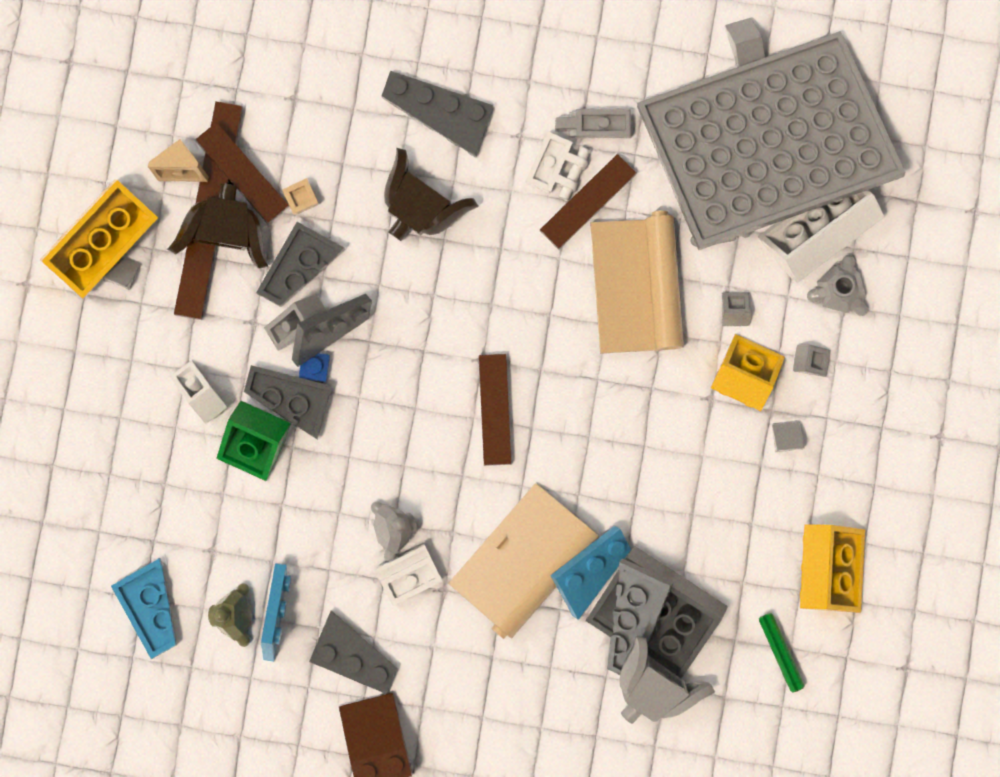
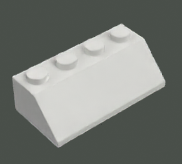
M866 190L777 222L760 234L758 238L783 271L798 283L868 229L872 228L884 218V215L874 194Z

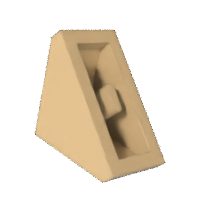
M181 139L149 161L147 166L158 181L208 182L209 179L206 172Z

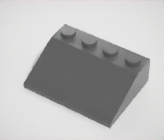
M633 546L625 560L674 582L649 642L647 655L682 679L723 619L728 606L638 547ZM619 571L616 572L586 619V622L609 637L613 634V613L616 609V587L619 583Z

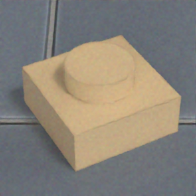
M307 178L282 189L294 216L319 205Z

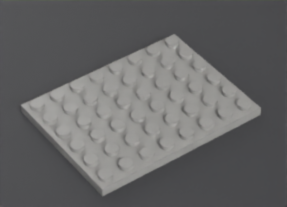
M841 31L637 102L639 113L698 251L903 178L906 173Z

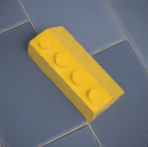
M114 179L40 260L83 299L158 217L124 185Z

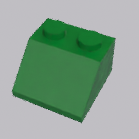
M240 401L228 419L216 459L267 481L285 443L291 423Z

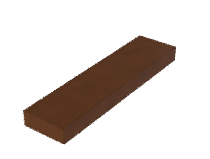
M217 122L195 139V142L229 181L237 186V190L267 224L289 206Z
M617 154L539 231L558 250L561 249L637 173Z
M506 354L479 355L484 466L511 465Z

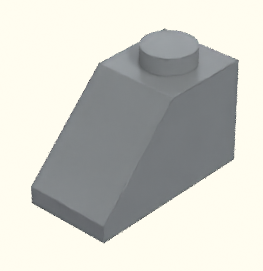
M317 294L294 302L267 324L264 329L277 351L295 341L297 323L326 311Z

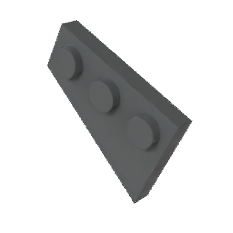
M332 610L330 611L309 662L387 694L398 668Z

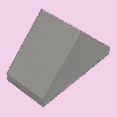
M751 18L724 26L737 67L765 58L762 36Z

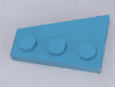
M613 526L550 575L572 616L577 620L580 619L619 567V562L625 559L631 551L621 529Z
M160 558L111 585L150 659H154L177 646Z
M275 563L261 638L264 661L274 662L276 646L280 644L282 628L279 627L280 620L285 617L287 601H283L285 591L289 592L291 575H287L285 564Z

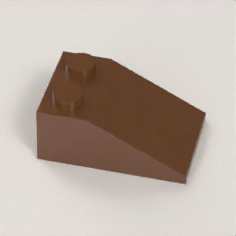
M393 693L339 706L354 777L413 776Z

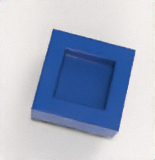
M318 353L300 365L299 378L327 383L330 355Z

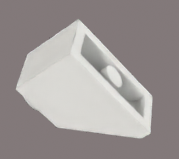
M192 360L170 377L185 400L205 424L217 418L221 412L228 408Z

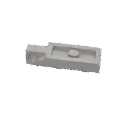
M576 109V111L569 112V117L555 118V132H569V137L631 138V109Z

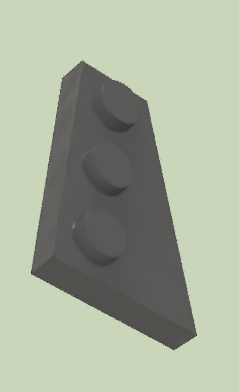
M296 222L256 294L282 307L336 259L345 248L303 224Z
M363 294L297 323L291 359L294 364L299 367L367 321L372 304L369 296Z
M251 365L244 393L318 440L332 386Z

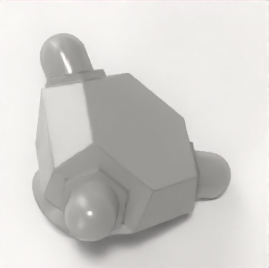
M845 256L842 264L834 265L817 281L818 286H815L816 289L807 293L808 301H819L823 304V307L844 313L854 311L859 316L866 315L868 308L863 303V298L866 295L860 272L856 271L854 267V258L852 256Z
M375 501L371 504V511L375 514L373 526L378 544L385 549L384 559L389 562L397 557V553L409 542L410 536L416 534V522L411 513L405 514L400 509Z

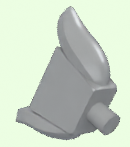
M636 635L634 644L622 666L619 678L624 701L628 704L621 711V715L626 721L633 724L641 715H644L653 722L661 718H672L684 713L702 699L715 693L714 688L709 682L697 681L686 684L683 679L648 656L646 638Z

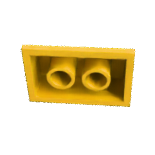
M804 524L800 591L801 609L861 613L865 529L837 525Z

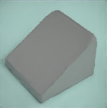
M121 257L103 279L130 290L140 264Z
M722 292V325L749 326L751 319L750 292Z
M810 344L797 345L793 371L826 377L831 350Z
M800 422L772 425L775 453L803 450L805 448Z

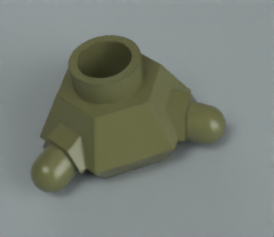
M245 583L240 584L236 590H232L221 598L217 604L212 605L208 612L210 625L217 627L221 633L237 641L241 647L249 645L250 638L247 632L248 628L252 625L251 604L246 598L250 589Z

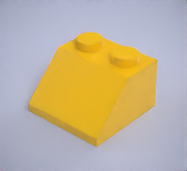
M735 334L711 388L722 395L744 403L748 407L761 411L774 387L785 356Z

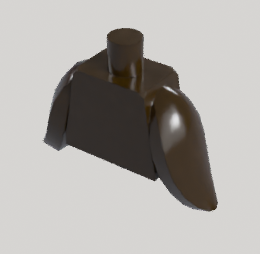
M396 147L395 161L385 185L384 202L389 208V214L397 219L388 231L397 240L402 241L410 229L420 236L422 234H439L453 225L467 212L479 207L474 198L462 199L451 204L448 199L408 172L409 159L407 151Z
M222 183L220 185L219 198L208 197L206 201L194 204L187 212L175 240L167 248L168 251L176 255L183 251L192 239V242L243 251L247 248L250 259L258 269L269 267L264 255L259 220L255 213L247 208V203L235 201L237 186Z

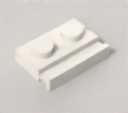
M424 544L374 569L392 606L442 582Z

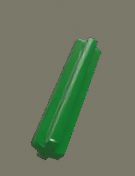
M767 613L761 616L759 623L789 690L792 693L802 690L805 687L804 682L773 614Z

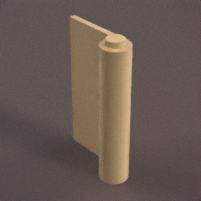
M654 211L651 213L652 216L645 220L590 223L600 354L684 348L674 216L668 215V211Z
M535 483L448 584L494 623L491 629L501 638L505 639L508 635L512 639L556 588L550 575L592 544L599 536Z

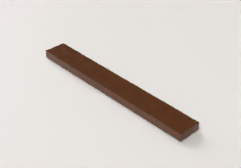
M215 101L211 126L217 122L235 144L237 142L243 106ZM206 153L202 168L209 179L208 182H199L196 203L206 201L208 197L219 198L220 185L222 183H229V179ZM192 239L186 248L174 315L202 320L216 246L192 242Z

